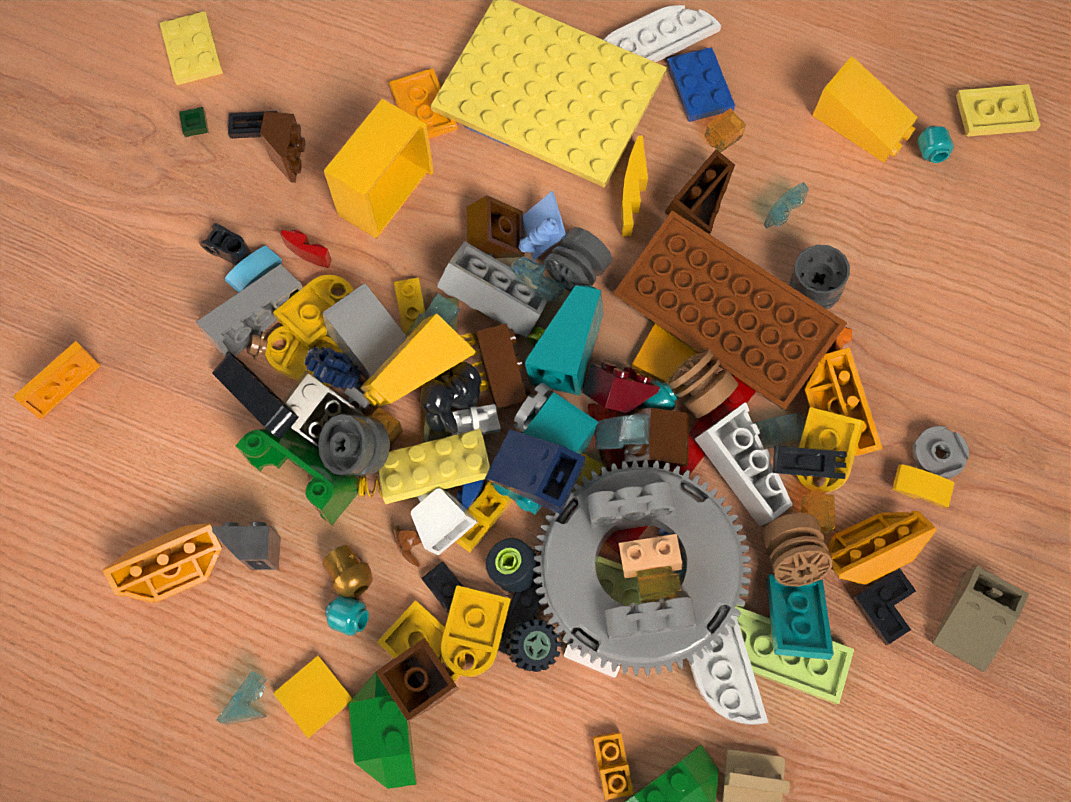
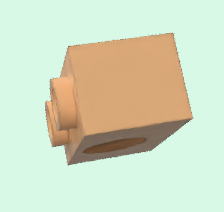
M677 534L619 543L625 578L682 570Z

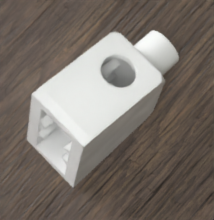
M437 488L432 493L417 496L421 503L411 511L412 519L424 548L437 555L444 552L478 523L476 518L453 495L441 488Z

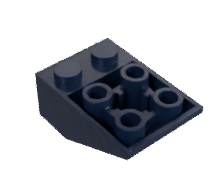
M509 430L485 479L561 515L585 466V457L561 445Z

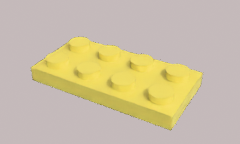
M477 429L390 451L384 466L379 470L385 504L432 493L437 488L444 490L485 479L490 469L482 430Z

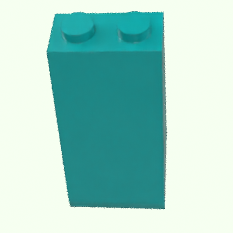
M575 285L526 359L525 366L532 386L537 387L539 384L545 383L555 391L581 396L604 315L601 290L590 285Z
M553 392L523 434L561 445L581 455L588 449L598 421ZM491 482V485L494 486L499 494L507 495L513 499L524 511H530L536 515L542 507Z

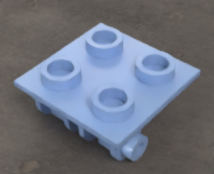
M551 191L523 215V225L527 237L520 240L519 249L522 252H531L533 260H536L566 236L554 191Z

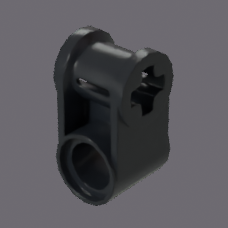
M217 223L211 226L212 231L207 238L199 243L208 253L220 257L233 265L239 264L251 254L247 244L240 235L227 230Z

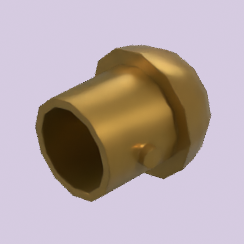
M349 545L337 547L323 560L324 568L332 578V581H334L333 590L338 595L354 598L363 594L370 587L373 580L370 566L368 563L361 562Z

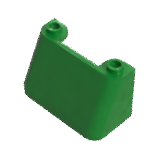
M266 428L252 430L246 433L235 445L249 464L260 472L263 467L268 465L280 469L288 459L313 477L306 487V497L312 505L319 509L321 518L331 525L336 522L359 493V479L356 475H338L330 472L320 458L319 448L292 428L288 430L282 439L272 434Z

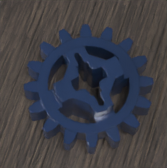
M315 346L313 349H309L305 357L304 364L307 365L306 369L313 371V376L320 382L331 384L335 388L341 387L345 389L347 387L352 389L357 386L361 378L362 372L358 370L359 367L352 364V360L345 353L336 352L331 348L322 347L319 349Z

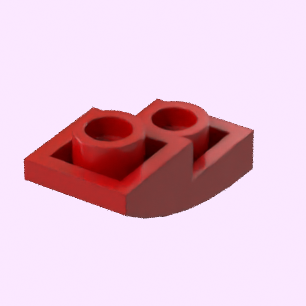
M281 230L280 234L285 246L294 254L312 264L325 268L330 267L332 259L328 248L320 244L310 245L306 234L301 231Z

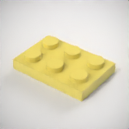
M205 11L160 23L176 85L223 73Z
M1029 84L959 90L956 94L966 137L1037 131L1040 127Z

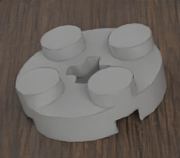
M545 383L539 384L534 389L539 393L533 397L528 396L514 419L517 423L513 424V427L522 433L553 394V389Z
M934 426L928 428L912 444L914 462L918 469L951 479L965 468L966 460L969 458L967 443L956 431L953 433L947 430V427ZM935 447L946 451V455L943 456L944 459L936 456Z

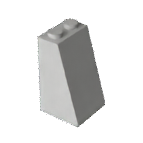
M365 283L323 312L328 337L350 357L352 364L359 367L358 370L362 372L366 380L375 373L407 338Z

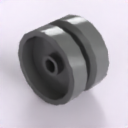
M341 414L332 417L324 425L319 437V455L324 466L334 474L349 476L371 475L380 470L388 458L390 449L389 435L384 425L376 418Z

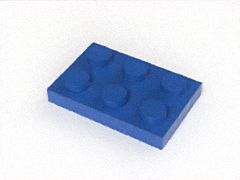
M712 47L667 58L669 72L689 122L734 111V100Z

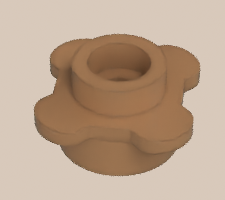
M263 331L260 335L252 334L249 340L247 353L254 355V360H257L261 354L264 355L267 349L268 340L264 339L265 332Z

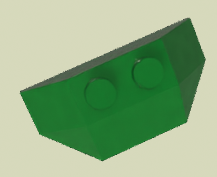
M375 672L349 702L354 763L387 789L417 785L410 721L406 720Z
M699 745L623 802H716L719 769L703 746Z

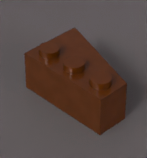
M716 149L674 197L665 213L669 215L671 211H674L710 234L735 164Z
M506 323L476 331L474 334L475 340L478 343L481 362L484 365L486 379L489 383L490 393L496 409L525 401L527 399L526 395L530 394L527 380H522L520 369H523V363L520 354H515L513 344H516V337L513 328L508 329Z

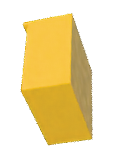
M380 100L324 170L339 217L375 239L378 238L425 175H432L434 173L426 123L420 121L417 116L408 114L388 101Z

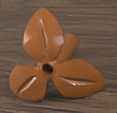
M399 525L394 526V539L397 547L400 546L402 556L412 565L419 567L420 564L411 554L412 547L422 542L418 532L415 530H403L400 532Z

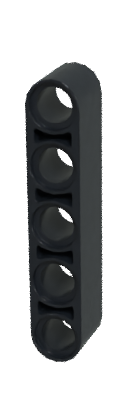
M228 352L212 371V374L268 431L278 438L282 439L299 418L289 406L233 354Z

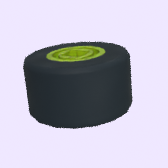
M516 538L503 539L496 543L486 558V570L489 577L503 590L512 593L522 592L531 587L534 579L538 577L533 568L540 566V564L534 560L537 554L523 540Z

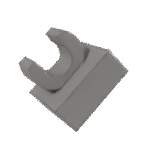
M358 382L356 387L352 389L347 388L345 394L349 396L347 401L350 404L354 405L356 401L359 403L358 410L365 413L368 407L373 405L363 397L365 392L361 389V386L364 383Z

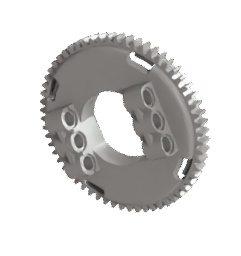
M633 460L631 468H628L626 462L623 461L622 469H617L613 463L611 472H607L603 466L601 467L602 475L598 476L592 471L593 479L590 481L583 476L584 485L575 484V492H571L561 515L552 511L555 514L554 517L549 515L545 517L550 525H541V529L546 535L537 536V539L543 543V546H535V550L541 553V556L534 557V560L541 564V566L533 568L534 572L541 574V577L534 579L535 584L543 585V587L536 590L537 595H545L539 603L542 606L549 605L543 613L545 616L554 615L549 620L550 625L559 623L555 630L556 634L559 635L566 632L563 642L568 643L572 639L574 642L571 649L575 651L579 646L582 647L580 656L584 658L589 652L591 654L590 663L594 664L597 658H600L601 668H605L607 662H610L612 672H615L618 665L622 666L623 674L626 675L628 668L632 667L635 676H638L639 668H644L646 676L650 675V668H655L657 674L661 675V666H666L668 672L671 673L673 663H676L680 669H683L682 660L687 659L692 665L694 664L692 655L696 654L700 659L704 658L702 651L704 647L709 652H712L713 647L710 643L712 640L720 645L722 641L718 634L721 633L724 636H728L729 631L725 625L734 627L736 624L730 618L731 615L735 617H740L741 612L735 607H744L745 601L740 599L739 596L748 595L749 591L741 588V586L750 585V579L743 577V575L751 573V568L743 566V564L751 561V557L742 555L749 551V546L740 544L747 537L746 535L737 534L742 530L743 526L733 525L737 521L738 516H728L732 506L722 507L725 501L724 496L716 500L717 489L715 488L708 492L709 483L705 482L700 486L698 484L700 476L698 475L693 480H690L689 470L682 476L679 474V466L671 472L669 471V463H666L663 469H659L658 461H655L652 468L649 467L647 460H644L643 467H638L637 461ZM682 488H684V489L688 490L689 492L693 493V494L696 495L698 498H700L702 501L700 502L697 498H695L693 495H691L690 493L686 492V491L683 490ZM578 503V506H577V507L573 510V512L569 515V517H568V519L566 520V522H565V523H562V522L564 521V519L566 518V516L568 515V513H569V512L574 508V506ZM650 525L663 529L670 535L677 534L678 543L685 555L687 571L681 587L669 600L659 599L658 602H648L639 605L632 603L630 606H625L612 599L604 591L597 578V559L602 546L612 534L618 530ZM727 605V611L722 609L718 618L709 628L711 630L710 633L707 630V624L714 617L720 606ZM580 627L588 635L599 641L598 650H596L597 645L587 639L579 631L574 633L573 629Z

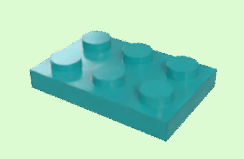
M769 574L766 583L774 654L830 660L834 655L823 580L820 579L803 586H786L780 584L773 574Z

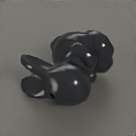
M460 362L450 369L451 376L445 374L442 375L439 381L435 379L430 380L421 389L420 403L425 412H427L426 421L433 431L439 432L445 427L450 433H457L458 426L451 407L470 409V407H476L478 404L480 385L482 383L481 377L477 369L467 362Z

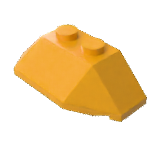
M850 347L825 354L804 389L809 407L865 421L855 457L882 450L883 448Z
M911 511L910 513H878L833 535L828 546V552L832 557L831 569L840 579L866 585L914 561L936 532V527L920 511Z
M211 523L186 525L132 548L106 566L102 571L115 595L156 603L208 580L222 546L218 538L212 533Z

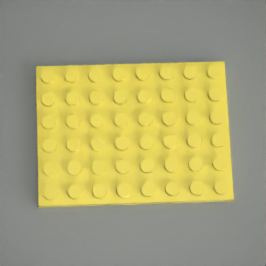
M493 0L431 104V110L605 188L659 87L667 67L513 1Z

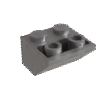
M224 522L222 526L212 527V533L250 570H279L281 538L270 526H267V523L251 522L250 526H239L235 522Z

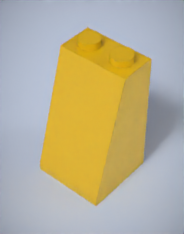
M852 56L823 89L813 113V117L883 163H885L890 155L892 157L897 155L903 146L901 144L903 139L909 140L916 130L913 125L918 118Z
M436 313L424 319L361 386V389L365 392L363 397L373 406L376 404L379 406L391 404L472 356L476 351Z

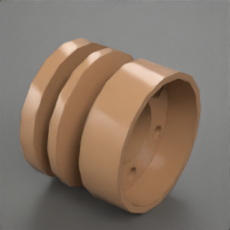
M709 348L685 360L667 381L670 389L678 387L675 392L677 397L690 393L684 405L695 418H700L715 409L733 393L739 384L727 369L716 374L714 373L721 362L718 358L710 361L714 354Z
M807 513L787 514L773 520L766 526L763 532V542L770 557L774 577L780 584L786 586L808 585L822 579L829 573L832 568V557L828 552L827 544L824 542V535L820 524L814 516Z

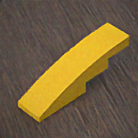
M638 136L624 179L621 204L622 237L632 236L634 225L632 214L639 213L641 203L640 191H646L648 174L643 136Z
M489 481L485 486V490L468 508V511L476 518L478 523L455 542L471 553L505 512L513 499L507 495L499 494L494 486L491 485V481Z

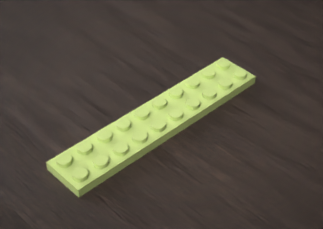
M598 556L596 568L598 581L604 591L622 605L630 606L632 603L639 605L648 602H658L659 599L669 600L680 588L677 584L652 575L625 578L622 564ZM735 607L741 612L737 620L755 675L836 705L840 703L854 652L853 648L832 641L834 655L830 660L775 655L771 619L743 608Z

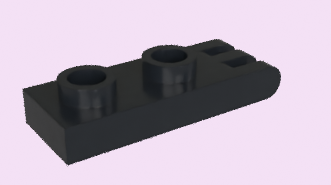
M774 446L772 473L845 479V473H835L836 467L846 468V463L836 462V457L845 458L847 457V452Z

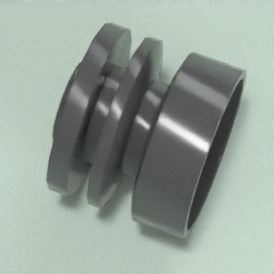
M573 227L560 240V246L555 247L552 250V254L545 258L544 266L559 285L571 292L575 285H594L596 276L602 275L611 264L612 256L605 244L595 235L583 228Z
M814 245L808 247L799 254L795 262L790 286L825 309H830L838 303L850 276L849 262L840 250L832 246Z

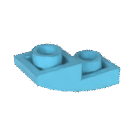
M265 245L237 264L225 277V281L237 292H240L280 264L282 265V259Z

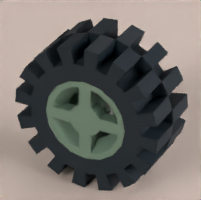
M539 619L524 620L522 623H517L515 629L509 632L511 638L506 640V644H509V648L506 651L507 654L512 656L509 658L511 662L516 663V667L525 671L541 672L540 670L549 669V665H554L556 662L554 658L560 655V652L557 651V647H561V642H557V638L560 636L553 631L555 627L548 625L547 621Z

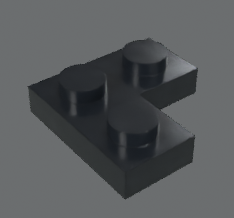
M900 568L852 598L885 646L911 630L895 605L916 592V590Z

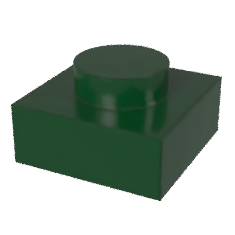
M203 107L179 112L182 132L185 137L209 133L206 112Z

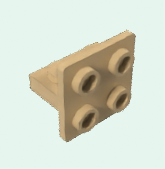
M731 749L727 750L722 802H782L783 794H789L790 781L784 780L785 758Z

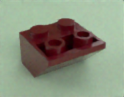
M602 361L601 365L591 363L582 393L604 408L628 413L657 394L660 387L651 382V377L639 374V371L636 369L624 367V370L617 369V366L612 363Z

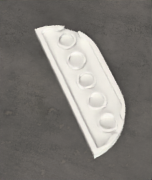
M683 5L668 6L615 30L604 41L653 62H658L719 32L721 24L713 16L701 9L697 12L685 9Z
M727 605L720 606L714 617L707 624V630L710 633L711 630L709 628L718 618L722 609L727 611ZM731 615L730 618L736 624L734 627L725 625L729 631L728 636H724L721 633L718 634L722 641L721 644L718 645L712 640L710 643L713 651L709 652L704 647L702 649L703 659H700L696 654L692 655L694 664H690L694 681L705 702L726 719L748 725L768 723L737 617Z

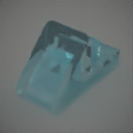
M251 671L219 715L217 721L221 724L231 725L266 718L265 714L250 703L252 700L256 701L265 690L264 683L267 679L259 673Z

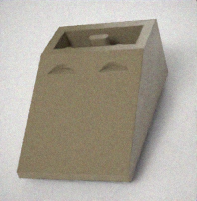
M306 370L282 400L299 416L291 428L317 447L320 433L324 425L332 417L341 414L366 416Z
M979 566L967 570L959 583L932 644L976 669L985 672L1018 620L1029 593Z

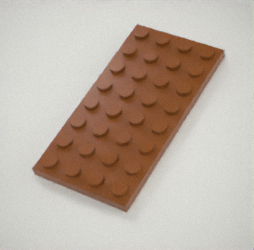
M671 211L613 292L614 297L699 353L709 348L714 354L710 361L718 358L721 362L720 368L723 370L727 369L733 377L784 411L847 325V322L674 211Z

